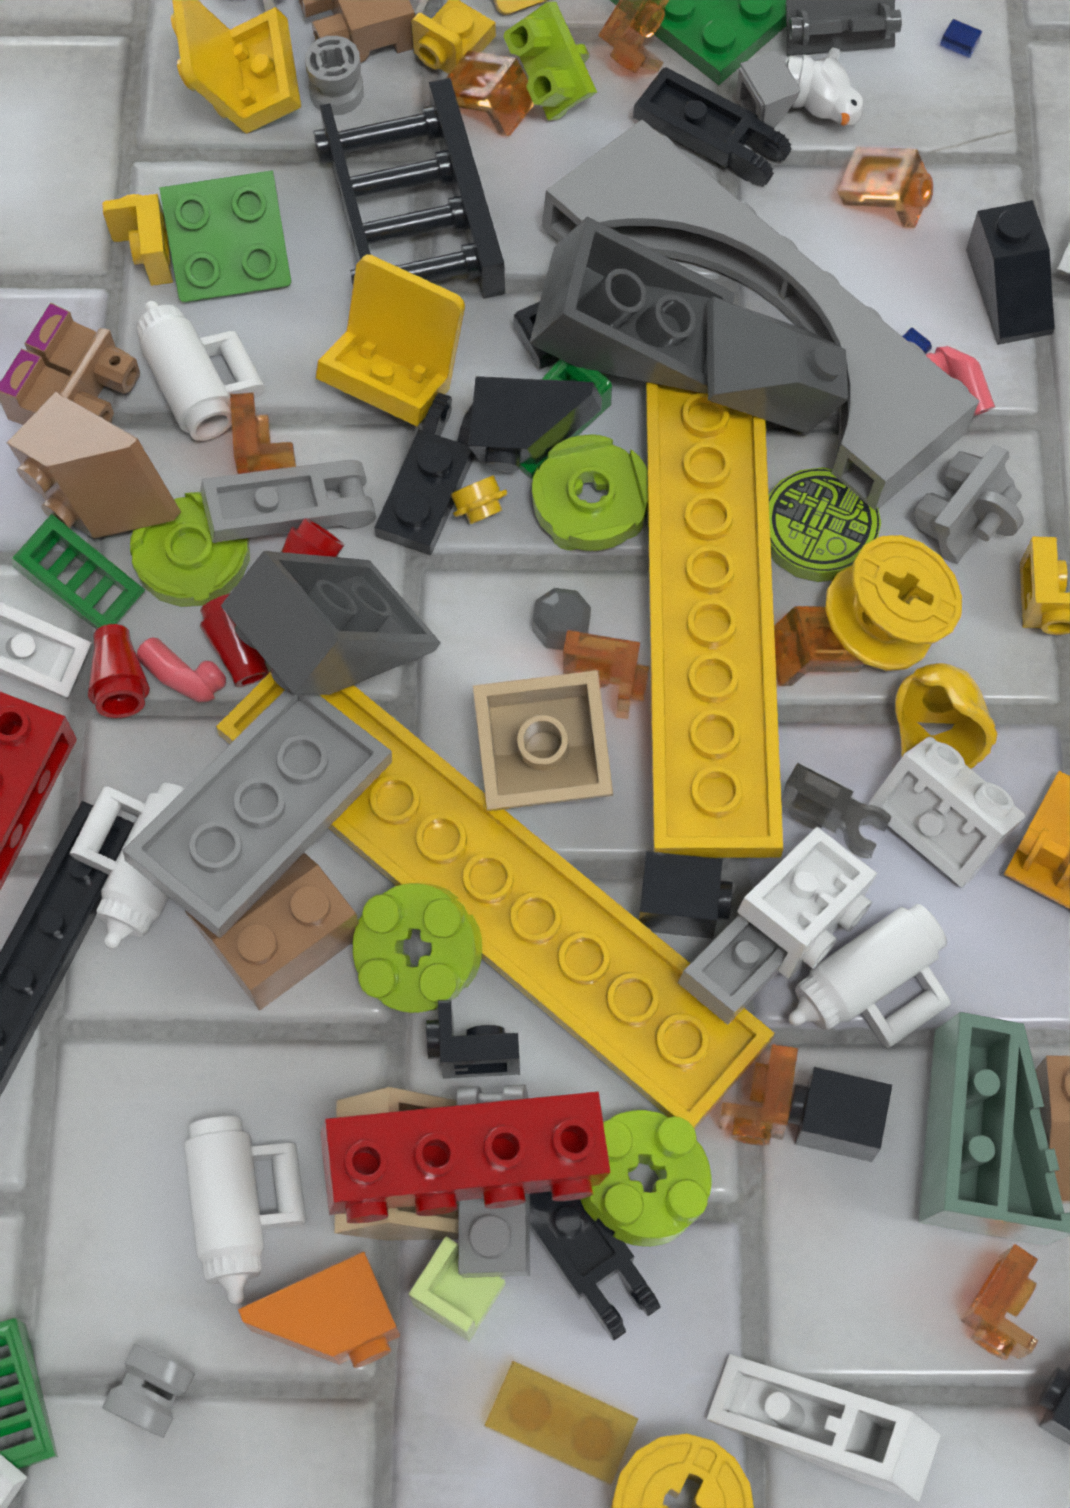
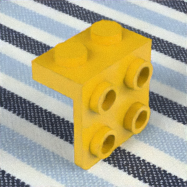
M172 0L174 13L171 15V24L178 40L180 59L177 60V69L186 87L191 91L196 90L208 100L222 118H228L244 133L248 134L301 108L288 19L281 11L274 7L229 29L199 0Z
M373 255L363 256L356 264L347 331L318 360L315 379L412 425L418 426L426 417L437 393L446 394L450 389L465 311L463 299L445 288Z

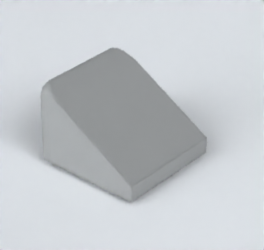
M771 51L740 63L735 100L739 106L758 115V120L775 128L796 101L800 93V87L781 55L777 51Z

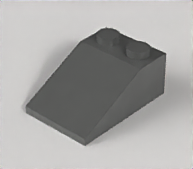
M587 216L553 249L529 344L578 368L596 370L600 373L708 394L707 302L714 296L733 303L735 293Z
M263 551L221 605L236 624L235 631L239 638L261 654L271 666V675L277 684L294 695L333 694L430 654L441 644L370 560Z

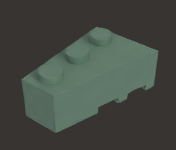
M959 1012L935 1029L918 1223L1045 1246L1070 1236V1212H1064L1055 1172L1060 1169L1055 1148L1049 1149L1040 1114V1108L1044 1107L1023 1023Z

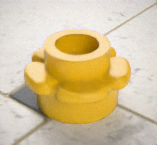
M494 475L468 485L451 494L457 508L453 515L459 517L466 514L471 525L501 512L503 509L499 499L507 496V489L500 490Z

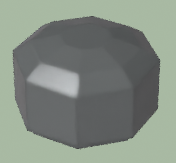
M553 588L535 602L532 621L533 632L546 648L570 651L588 638L591 607L578 591Z

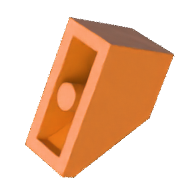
M365 1252L238 1309L243 1323L252 1332L338 1365L351 1360L354 1368L368 1365L389 1354L392 1350L388 1342L400 1337V1333Z

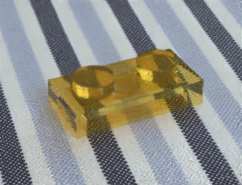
M512 1361L484 1426L492 1432L611 1486L639 1418Z

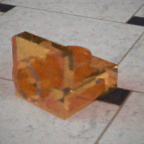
M619 0L598 35L614 47L609 54L610 57L634 73H637L640 67L658 72L664 62L641 44L645 38L652 36L660 27L665 16L664 7L669 0Z
M468 50L447 76V78H451L459 108L486 112L499 135L511 136L534 106L526 88L528 79L517 58Z
M856 147L837 188V192L843 205L894 208L904 228H915L923 209L932 200L933 179L927 173L918 149Z
M254 392L230 394L233 451L237 474L296 467L293 443H272L269 415H258Z
M794 606L774 625L776 679L779 686H793L807 672H859L866 666V664L845 650L832 632L825 607Z
M567 630L563 650V674L598 670L600 688L607 687L609 684L619 685L616 718L629 720L632 700L644 702L650 666L639 664L640 642Z
M772 1044L768 1063L755 1062L749 1101L762 1103L761 1108L723 1102L719 1129L731 1131V1138L733 1140L750 1145H769L771 1138L783 1140L788 1124L798 1048Z
M1013 1244L1001 1253L961 1319V1322L975 1330L971 1338L976 1344L1003 1360H1007L1010 1354L1017 1359H1021L1031 1354L1038 1343L1034 1336L1004 1317L1007 1312L1017 1317L1027 1304L1037 1285L1028 1276L1038 1259L1016 1244Z

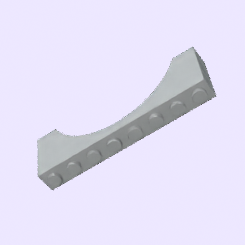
M640 120L546 189L542 227L559 242L588 216L665 257L696 263L740 281L777 306L797 327L809 330L846 349L848 400L837 408L839 416V441L831 474L872 509L876 510L882 507L966 434L979 400L969 392L961 381L950 377L926 357L919 346L908 342L884 322L876 310L860 302L840 285L834 275L818 267L798 250L792 240L776 232L757 216L750 205L739 201L721 186L708 170L697 166L679 151L667 136L659 134L645 121Z

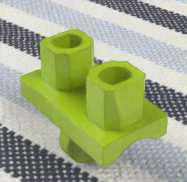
M557 2L544 3L505 31L503 38L510 53L520 58L528 75L526 88L534 105L542 106L548 121L560 119L573 106L598 93L584 64L590 57L585 44H575Z

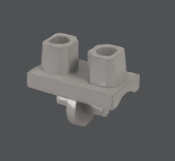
M992 445L984 457L959 451L948 465L945 474L948 488L956 491L952 499H947L935 493H926L916 506L914 513L918 529L938 540L942 558L958 564L977 538L989 541L994 533L1013 536L1023 525V515L1016 506L1022 495L1015 488L1014 480L1009 476L1005 468V463L1009 459L1008 450Z

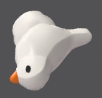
M832 47L826 57L815 61L808 55H803L802 58L789 55L786 65L800 87V93L792 105L793 108L805 106L813 116L821 119H832L842 126L855 125L860 120L863 113V98L851 87L848 74L838 61L840 49Z

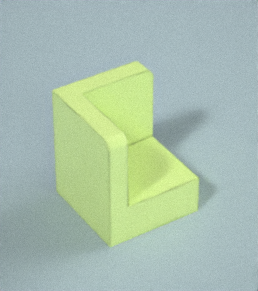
M446 1236L409 1292V1297L413 1306L470 1342L506 1284L505 1280L500 1277L463 1278L458 1274V1243Z

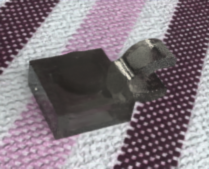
M798 762L785 784L781 799V805L789 809L788 812L791 817L806 827L812 829L824 827L834 833L840 828L844 834V841L848 849L853 854L866 859H871L877 844L864 838L860 834L859 828L863 825H872L885 832L892 818L888 812L878 806L866 805L853 799L854 791Z

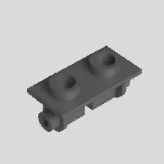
M786 0L787 55L829 52L832 47L840 49V51L895 47V33L901 32V11L899 9L895 10V0Z

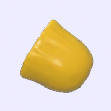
M947 663L929 664L917 668L899 686L895 697V712L900 728L902 757L927 737H932L937 742L953 747L960 753L965 765L970 769L982 762L991 753V747L996 744L998 733L995 729V723L989 715L983 694L967 671ZM917 722L954 725L950 730L930 735Z

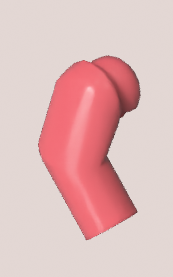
M949 346L937 347L935 353L925 354L926 357L950 377L961 381L969 392L979 400L973 416L995 408L981 365L974 357Z
M153 637L145 640L137 650L139 662L162 684L198 703L214 700L213 694L223 689L226 685V677L215 663L208 660L203 661L193 671L159 638Z

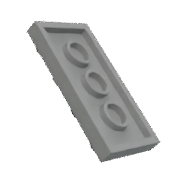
M285 690L122 850L124 859L217 937L221 938L392 763V751L320 695H294Z

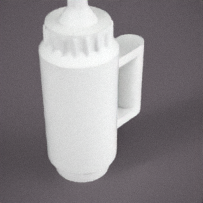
M148 301L145 305L146 313L137 322L140 349L179 427L197 441H206L220 436L230 428L234 421L231 413L233 404L257 398L265 391V386L244 345L235 331H227L200 338L192 322L184 317L179 308L174 305L159 306L155 301ZM223 355L236 383L223 384L210 356Z
M162 783L157 793L148 795L145 803L118 790L104 786L69 853L78 861L109 875L101 890L102 900L96 911L97 917L107 925L108 933L104 943L108 948H116L121 939L128 935L143 937L151 923L160 917L169 896L129 865L124 859L122 850L185 789L181 786ZM120 809L137 816V819L117 860L114 861L99 854V851Z
M915 904L910 909L898 908L821 961L814 969L811 968L808 977L799 982L795 987L799 1003L797 1009L790 1013L789 1022L793 1026H800L804 1022H814L821 1029L828 1030L839 1022H849L862 1013L880 1042L886 1048L892 1047L951 1005L949 997L929 968L931 964L938 960V951L947 946V939L940 924L920 904ZM915 976L925 992L884 1019L875 1003Z
M219 1116L202 1119L190 1124V1139L184 1142L197 1259L203 1264L206 1282L209 1284H221L227 1291L228 1301L233 1305H238L244 1299L243 1289L247 1280L259 1276L262 1269L260 1259L264 1249L262 1230L303 1225L306 1223L296 1144L281 1143L252 1146L250 1133L243 1131L242 1119L240 1117ZM272 1160L278 1213L260 1215L254 1162Z

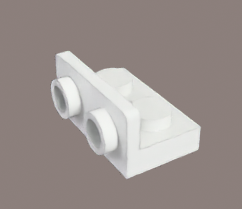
M927 737L903 755L866 806L962 888L974 878L1003 839L1025 818V814L1014 805L1011 796L1004 789L993 783H987L965 765L964 759L958 751L945 743L937 742L932 737Z
M816 827L744 897L737 912L788 952L778 972L787 979H790L804 963L814 969L825 958L837 940L832 934L840 926L850 932L859 923L872 904V901L866 898L865 894L875 879L877 872L819 827Z

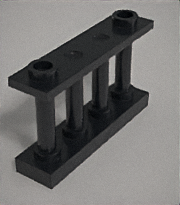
M451 78L429 82L430 106L422 107V113L346 130H337L330 103L319 105L323 129L313 131L320 164L331 162L357 263L363 256L371 255L369 245L453 227L454 232L463 230L465 232L468 244L461 245V251L396 266L429 282L466 274L468 279L477 277L483 299L505 294L504 259ZM427 136L429 141L438 139L441 151L434 153V159L351 177L349 175L344 153ZM440 181L441 186L451 184L454 197L448 198L447 205L362 223L356 199ZM350 269V276L353 285L355 269Z

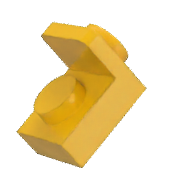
M448 0L432 19L419 12L411 20L414 54L428 67L441 69L456 79L463 74L496 37V22L459 0Z
M158 193L149 195L130 194L120 199L102 202L103 215L112 240L114 242L129 241L133 262L135 265L144 264L151 286L173 283L170 246L164 212Z
M1032 536L1019 563L1023 628H1040L1043 632L1051 635L1069 634L1070 593L1065 592L1068 577L1067 563L1065 560H1058L1057 537Z

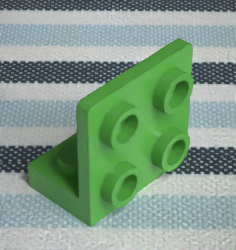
M273 170L159 187L177 291L182 302L287 287L291 284L292 280Z

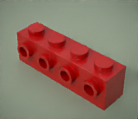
M1 691L0 891L77 741L66 716Z
M599 1091L327 1118L320 1133L329 1215L346 1213L347 1223L353 1224L384 1220L389 1217L388 1209L415 1206L416 1215L418 1216L451 1213L458 1209L457 1201L484 1199V1206L489 1209L512 1207L525 1203V1194L551 1191L553 1201L578 1200L592 1196V1187L599 1186L611 1173Z

